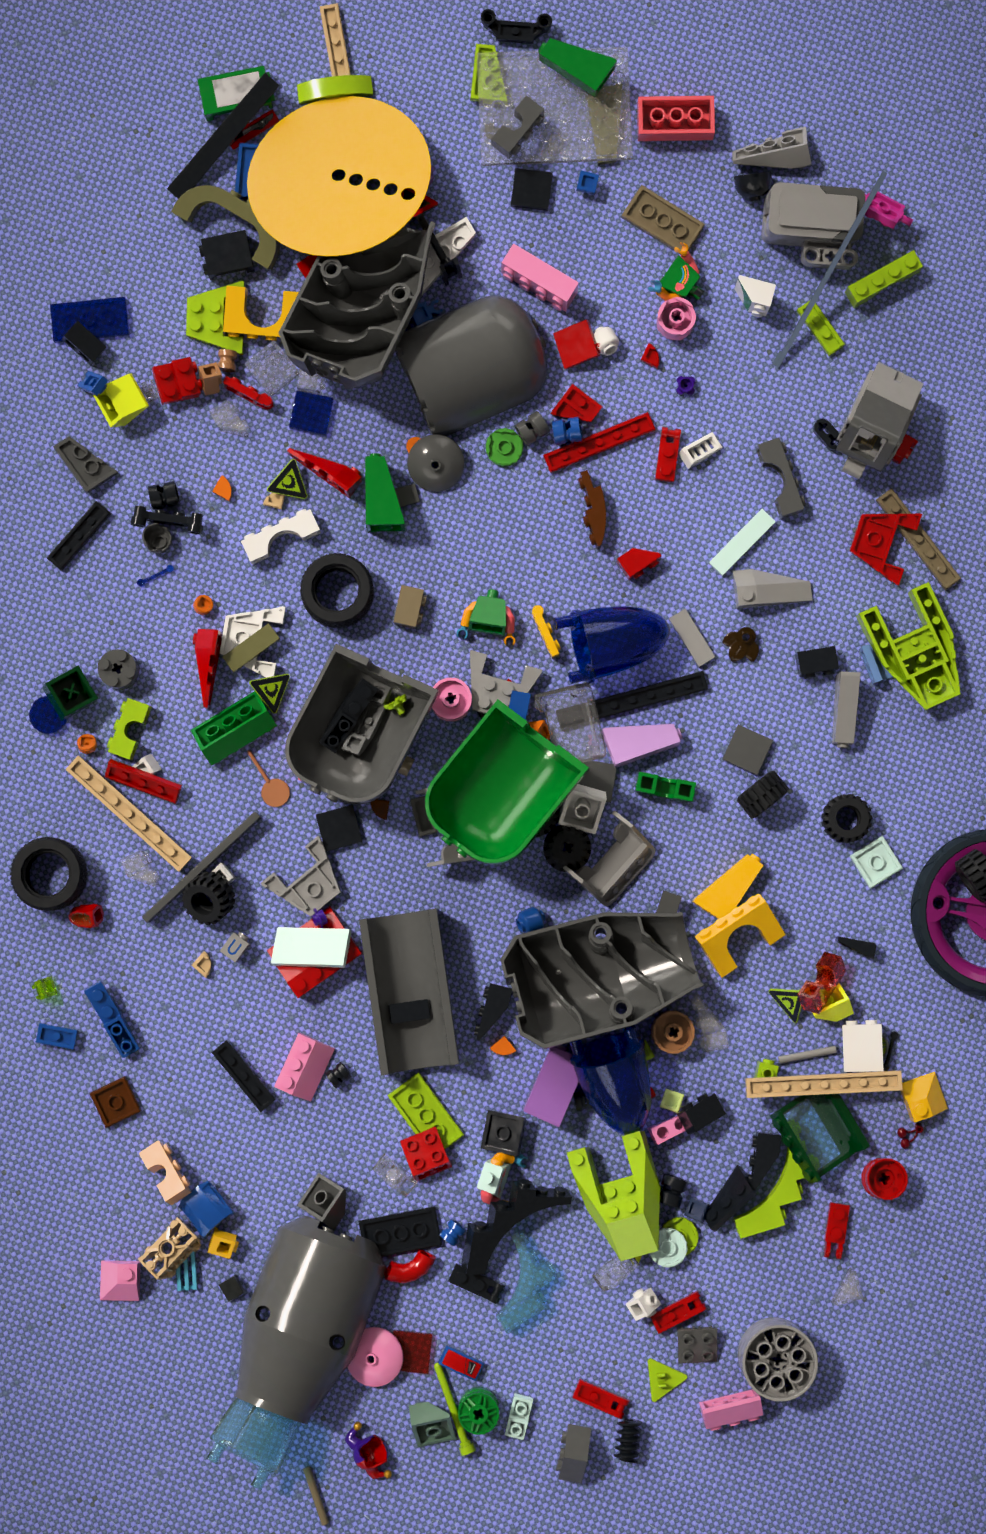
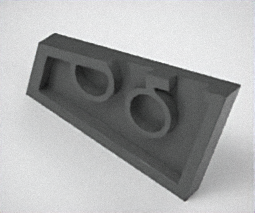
M70 436L53 446L86 494L118 474L117 470L113 467L111 468L102 459L90 453L88 449Z

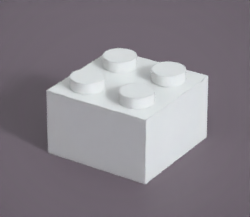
M578 784L562 803L558 815V824L576 827L578 830L596 834L607 800L606 792Z

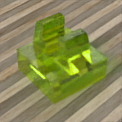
M52 976L37 980L32 985V989L37 990L38 995L35 996L37 1000H43L58 994Z

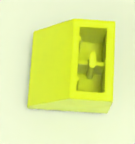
M132 373L107 383L104 392L98 394V396L93 394L110 428L126 426L149 407Z

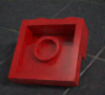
M190 357L152 367L162 405L199 397L200 391L203 389L200 379H196L197 365L195 361H191Z

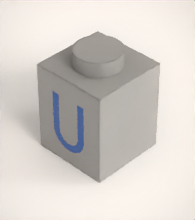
M233 932L220 952L236 963L251 943L248 942L249 938L242 932L238 934Z

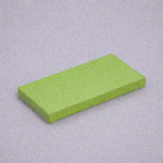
M419 1072L387 1095L415 1134L436 1127L444 1149L464 1136L461 1129Z

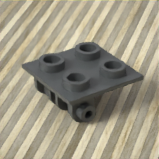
M692 1326V1329L683 1327L677 1329L678 1363L717 1362V1328L710 1326L702 1327L701 1329L698 1326V1329H695Z

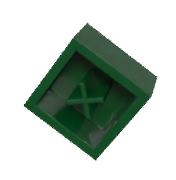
M79 665L50 680L42 687L61 721L94 704L98 699Z

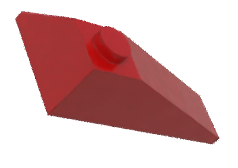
M289 448L287 450L288 455L349 499L363 481L362 476H360L362 473L355 467L350 469L346 465Z
M198 629V632L194 633L193 645H195L203 706L205 709L210 710L222 633L215 629Z

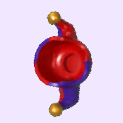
M355 1422L354 1427L346 1435L345 1441L353 1450V1459L356 1465L366 1470L372 1479L390 1478L392 1476L390 1470L384 1472L378 1469L379 1466L388 1460V1451L385 1443L377 1435L359 1439L356 1433L358 1430H361L362 1424Z

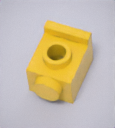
M215 1227L209 1242L208 1253L230 1259L232 1252L236 1253L239 1241H236L237 1235L218 1230Z

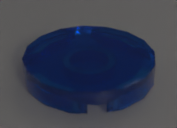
M47 696L35 700L29 711L32 726L41 733H57L67 723L68 718L61 721Z

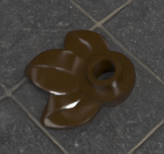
M743 627L738 632H729L722 641L724 645L730 646L729 658L732 662L739 661L745 656L748 660L754 662L758 656L759 647L755 642L756 634L750 627ZM746 633L750 635L748 640L742 638Z

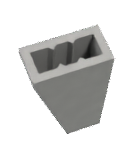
M841 671L836 675L832 744H837L838 748H849V745L854 744L860 685L859 672Z

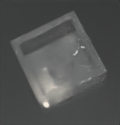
M274 340L244 363L248 372L270 397L300 375L296 366Z

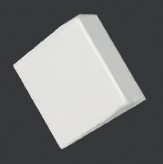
M152 754L144 756L132 766L153 775L161 770L160 765Z

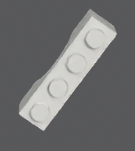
M300 510L296 513V516L290 519L285 517L279 520V524L273 527L268 525L262 528V532L258 534L251 533L244 537L245 540H242L241 543L251 564L253 565L270 557V546L280 535L295 534L305 541L320 534L321 531L311 510Z

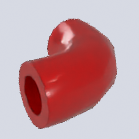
M418 1250L414 1259L408 1263L401 1264L391 1261L385 1273V1280L402 1284L414 1282L427 1274L434 1264L436 1257L427 1251Z

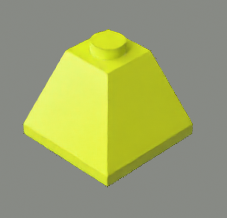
M834 974L800 989L805 992L804 1001L817 1019L838 1022L854 1014L850 999Z

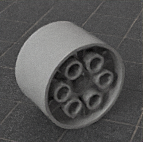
M779 1317L764 1318L752 1324L741 1337L737 1353L738 1363L747 1382L760 1396L772 1401H789L801 1396L810 1388L817 1374V1353L810 1339L795 1323ZM771 1330L773 1341H768L763 1332ZM795 1334L798 1335L801 1339L791 1346V1341ZM781 1337L787 1338V1343L784 1346L777 1345V1341ZM762 1344L769 1346L768 1351L765 1353L759 1352V1347ZM796 1350L802 1351V1356L799 1359L793 1358V1353ZM748 1352L758 1355L759 1359H747ZM777 1354H779V1356L782 1359L778 1360L777 1363H775L774 1359L772 1358L776 1357ZM807 1362L806 1368L797 1366L800 1363ZM759 1364H764L766 1367L762 1373L756 1372V1367ZM792 1370L799 1371V1376L795 1379L790 1378ZM767 1376L763 1386L758 1383L761 1378ZM774 1377L781 1378V1382L777 1386L771 1384V1380ZM788 1378L791 1385L785 1387L784 1380Z

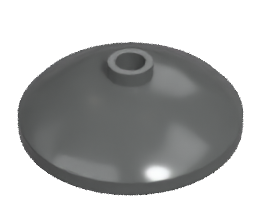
M439 434L428 435L419 439L411 448L407 460L408 471L413 481L419 487L432 492L445 491L453 487L461 478L464 470V456L458 444L451 438ZM432 462H438L439 467H432Z

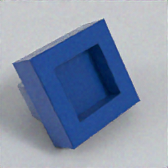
M581 171L576 191L595 195L599 174Z

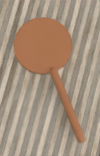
M248 750V755L266 781L261 790L263 801L272 807L284 805L290 796L288 785L280 779L269 780L252 752Z

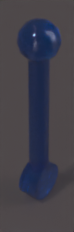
M168 565L166 569L146 579H139L137 585L143 587L146 582L166 572H172L174 567Z

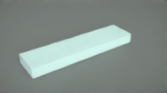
M761 509L709 564L723 576L776 521Z

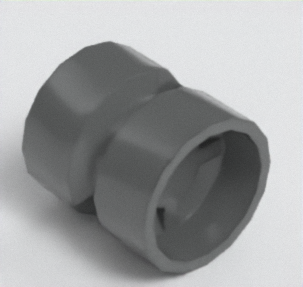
M538 411L529 415L527 421L522 420L514 425L520 438L527 446L537 440V436L543 437L550 432L547 423Z

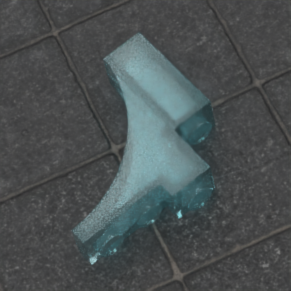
M518 1230L512 1233L511 1237L516 1245L520 1259L519 1280L511 1299L496 1313V1317L506 1333L546 1308L545 1302H547V1299L542 1291L538 1293L537 1290L556 1279L554 1273L557 1272L551 1262L547 1263L545 1259L539 1263L537 1262L539 1260L538 1255L534 1249L530 1251L527 1246L529 1243L524 1233L520 1234Z

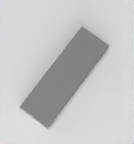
M686 609L669 618V621L698 667L715 658V655Z

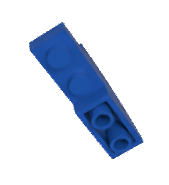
M102 980L84 990L86 996L103 1022L105 1030L122 1058L139 1050L140 1047L126 1019Z

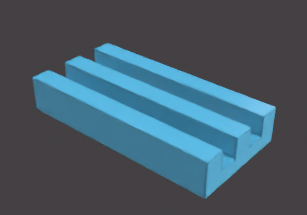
M193 1251L191 1253L193 1285H189L187 1258L183 1262L185 1285L183 1286L181 1265L176 1269L177 1291L198 1289L196 1253Z

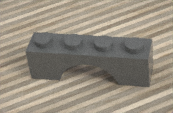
M780 438L758 444L756 451L761 465L775 469L783 480V491L774 501L780 519L801 513L806 503L803 495H799L797 478H793L791 472L793 466L790 459L787 460L785 453L787 449L785 443L781 442Z

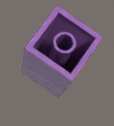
M562 1045L549 1048L523 1107L524 1112L557 1127H560L587 1063L584 1060V1055L575 1051L573 1054L566 1052L567 1048Z

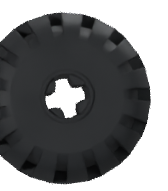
M559 825L547 834L543 844V853L549 865L554 869L566 872L563 867L567 866L574 872L587 863L591 854V842L584 831L572 826ZM564 843L572 845V852L569 853L562 850Z

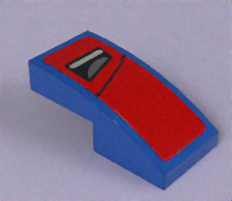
M447 1345L438 1362L445 1368L474 1381L477 1380L484 1365L481 1360L468 1356L464 1352Z

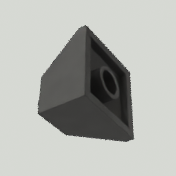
M318 1173L297 1206L335 1230L345 1215L346 1190Z

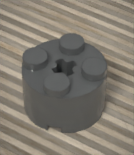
M119 649L111 650L105 653L99 660V677L109 687L125 690L133 686L137 681L140 671L139 664L128 652ZM117 666L123 667L120 669V674L115 672L117 670Z

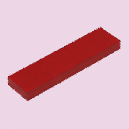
M113 759L108 761L105 778L169 802L177 803L182 785Z

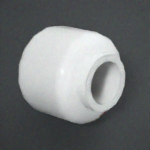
M603 326L597 328L593 335L599 354L608 356L615 353L618 349L619 339L613 329Z

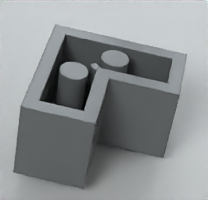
M568 1424L567 1430L562 1432L561 1443H564V1448H560L559 1459L556 1465V1471H559L558 1479L582 1483L588 1462L591 1428Z

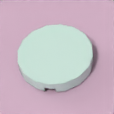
M661 1228L659 1230V1251L649 1254L658 1265L666 1268L675 1267L686 1256L687 1242L678 1230Z

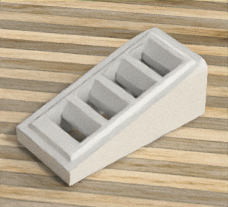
M711 432L682 448L679 456L686 467L690 469L723 447L714 433ZM707 440L710 441V443L713 446V449L710 448V446L706 442ZM701 444L703 445V447H704L705 450L707 451L706 453L704 452V450H703L702 447L700 446ZM694 448H696V450H697V452L699 453L700 456H698V455L696 454V452L694 451Z

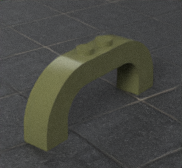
M202 185L186 191L176 201L171 212L191 223L198 210L208 203H217L251 223L259 234V246L252 260L267 269H273L279 256L280 242L271 237L260 225L253 213L249 199L247 202L242 200V195L234 190L229 192L216 186Z

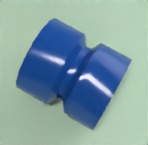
M579 417L568 418L566 422L563 419L552 421L556 445L567 444L568 440L572 443L583 441Z

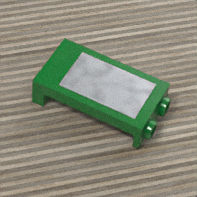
M264 66L197 79L206 120L212 121L214 120L213 116L231 113L263 74L266 73L270 76V73L265 72ZM274 94L268 99V101L263 106L268 105L269 108H273L272 102L275 101Z

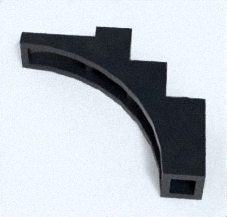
M527 1179L512 1181L509 1202L504 1200L490 1202L487 1223L482 1221L468 1223L461 1263L466 1275H485L489 1259L495 1247L515 1224L539 1210L556 1205L571 1204L572 1196L567 1189L559 1186L555 1188L538 1186L535 1188L532 1182Z

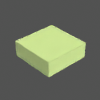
M665 1088L659 1107L679 1113L684 1094Z

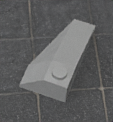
M806 127L787 130L782 132V136L772 139L769 137L765 139L763 144H751L732 152L733 164L792 169L805 168L808 165H812Z
M754 569L732 571L736 609L813 601L810 581Z

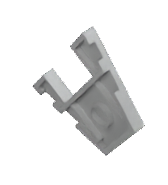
M470 650L472 710L486 714L497 699L509 707L512 690L529 693L543 670L526 665L521 684L482 674L487 654Z
M317 836L305 846L317 863L291 885L286 887L275 872L260 883L309 916L314 915V908L319 911L341 893L320 836Z

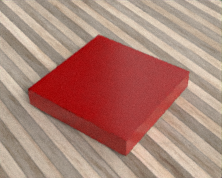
M587 319L553 333L564 369H569L600 356L590 322Z

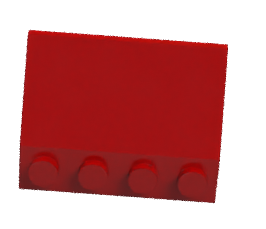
M330 906L323 911L328 921V924L323 925V928L345 929ZM311 919L299 928L320 927L319 925L315 926ZM352 937L350 938L346 965L363 954ZM274 946L267 950L271 958ZM277 966L297 998L302 997L342 969L337 967Z

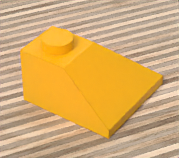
M935 1072L902 1082L903 1090L900 1091L912 1122L915 1123L933 1117L948 1109Z

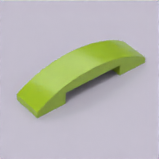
M342 75L319 78L297 84L299 104L318 101L317 99L339 96H373L371 76Z

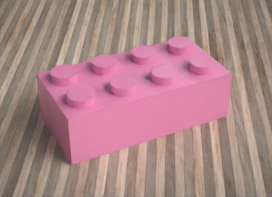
M514 243L502 261L501 273L506 280L517 282L520 288L527 292L529 290L532 291L541 301L547 300L552 303L551 306L558 311L563 310L566 312L578 293L579 282Z

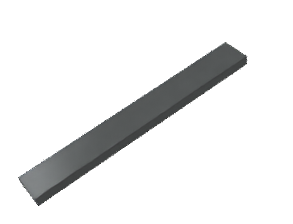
M253 812L142 916L144 921L150 923L183 892L187 884L208 869L262 817L257 812Z

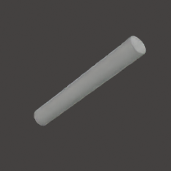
M835 1046L778 1056L779 1064L835 1054L837 1051Z

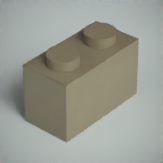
M401 585L393 621L394 625L417 629V625H421L423 614H420L421 606L425 607L427 595H424L423 589Z

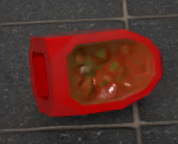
M94 903L74 907L70 910L68 916L70 922L78 927L93 928L98 927L103 921L104 912L101 905Z

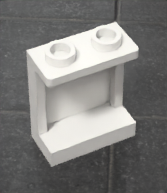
M857 1020L846 1021V1024L842 1025L844 1072L883 1071L882 1024H877V1020H865V1024H858Z

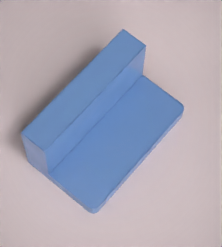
M868 644L859 649L872 684L893 677L884 668L871 645Z

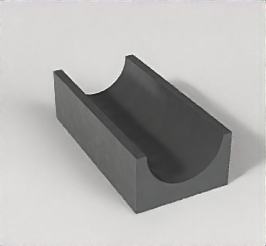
M438 909L359 919L381 1075L433 1066L459 1064ZM428 999L429 1019L391 1024L389 1004Z

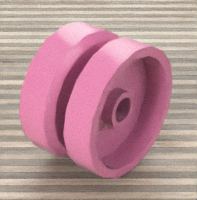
M445 678L433 686V688L439 690V694L432 706V710L440 719L455 722L463 719L469 713L472 706V694L469 687L462 680ZM449 697H453L455 699L453 700V704H450L449 701H447Z

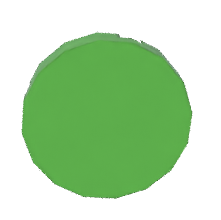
M507 428L498 429L487 438L486 454L495 465L502 467L511 466L521 458L523 441L514 430Z

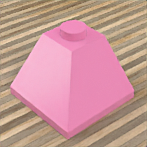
M102 1260L100 1300L139 1301L141 1262Z

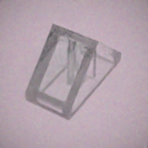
M849 1267L831 1300L836 1306L864 1299L857 1273L851 1267Z

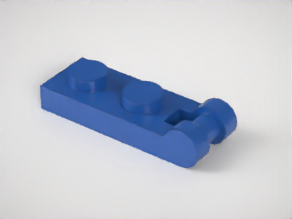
M87 371L84 380L80 381L77 385L84 392L98 396V394L104 392L107 387L106 383L109 380L102 375Z

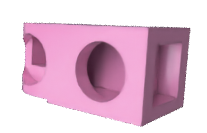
M678 1115L647 1128L655 1145H659L686 1131Z

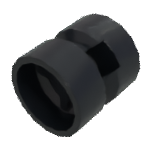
M175 481L166 482L163 486L159 484L148 486L153 510L163 509L165 505L169 507L180 505Z
M664 1173L661 1181L663 1188H661L660 1202L680 1208L683 1199L681 1193L685 1192L688 1181Z

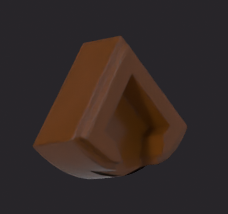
M376 799L370 802L373 812L379 818L387 820L390 801Z

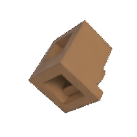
M217 362L198 366L199 378L205 396L219 393V384H222V373Z

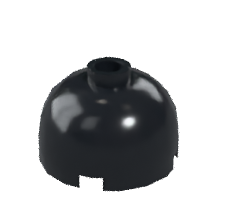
M771 172L734 176L736 191L740 196L749 198V201L761 200L760 196L766 195L772 186Z

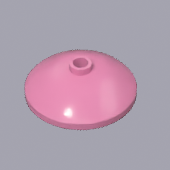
M365 1328L355 1356L347 1368L351 1375L363 1385L369 1387L384 1386L394 1380L402 1368L404 1358L402 1346L396 1336L384 1328ZM369 1356L374 1357V1362L369 1361Z

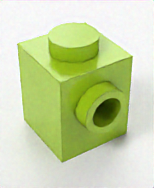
M763 1058V1062H757L754 1078L777 1077L779 1066L774 1065L775 1061Z

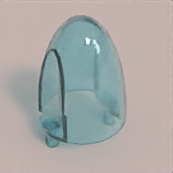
M236 1398L210 1437L215 1443L206 1459L217 1465L223 1451L226 1449L254 1464L259 1470L250 1485L262 1491L269 1474H278L289 1451L297 1421Z

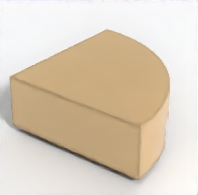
M271 493L265 498L263 505L282 510L285 495Z
M203 951L191 966L205 978L208 977L211 971V959L207 952Z

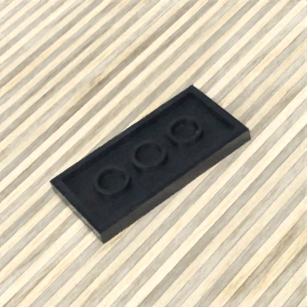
M435 1206L358 1221L361 1237L375 1242L382 1257L442 1245Z

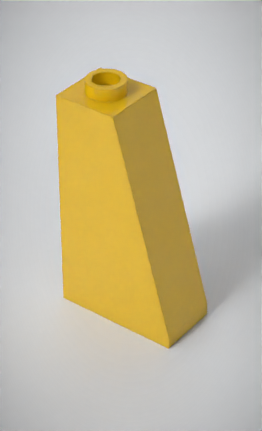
M751 854V856L745 855L695 897L692 903L717 919L724 917L737 907L763 867V864L760 863L761 859L754 854Z

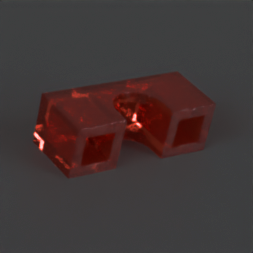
M824 952L816 964L817 978L815 982L806 980L797 994L802 1009L820 1014L846 972L842 956Z

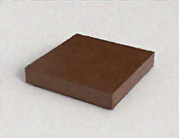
M126 1076L90 1093L105 1128L142 1111Z

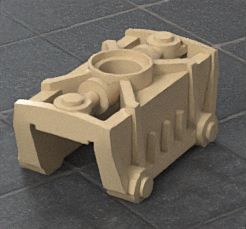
M177 1217L170 1223V1226L167 1227V1230L158 1240L145 1249V1253L138 1260L157 1280L172 1278L175 1276V1270L189 1255L201 1248V1242L199 1237ZM192 1235L184 1245H178L181 1242L179 1239L182 1236ZM165 1243L172 1245V1251L169 1254H165L163 1251ZM164 1260L163 1268L156 1274L154 1270L157 1267V1262Z

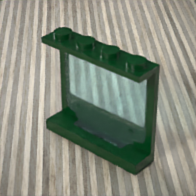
M840 1094L800 1095L770 1115L773 1126L781 1134L783 1143L791 1151L793 1160L799 1165L803 1177L810 1184L822 1180L821 1176L856 1152L865 1150L870 1146Z

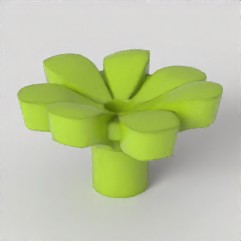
M406 694L396 697L395 701L383 707L388 710L396 709L397 713L401 715L405 712L402 704L407 700Z

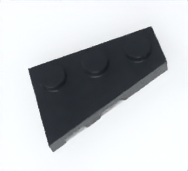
M739 1165L735 1167L708 1208L705 1220L714 1232L757 1194L743 1168Z

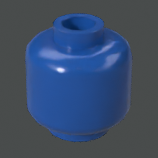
M530 907L518 913L516 925L521 933H527L543 929L546 918L542 910Z

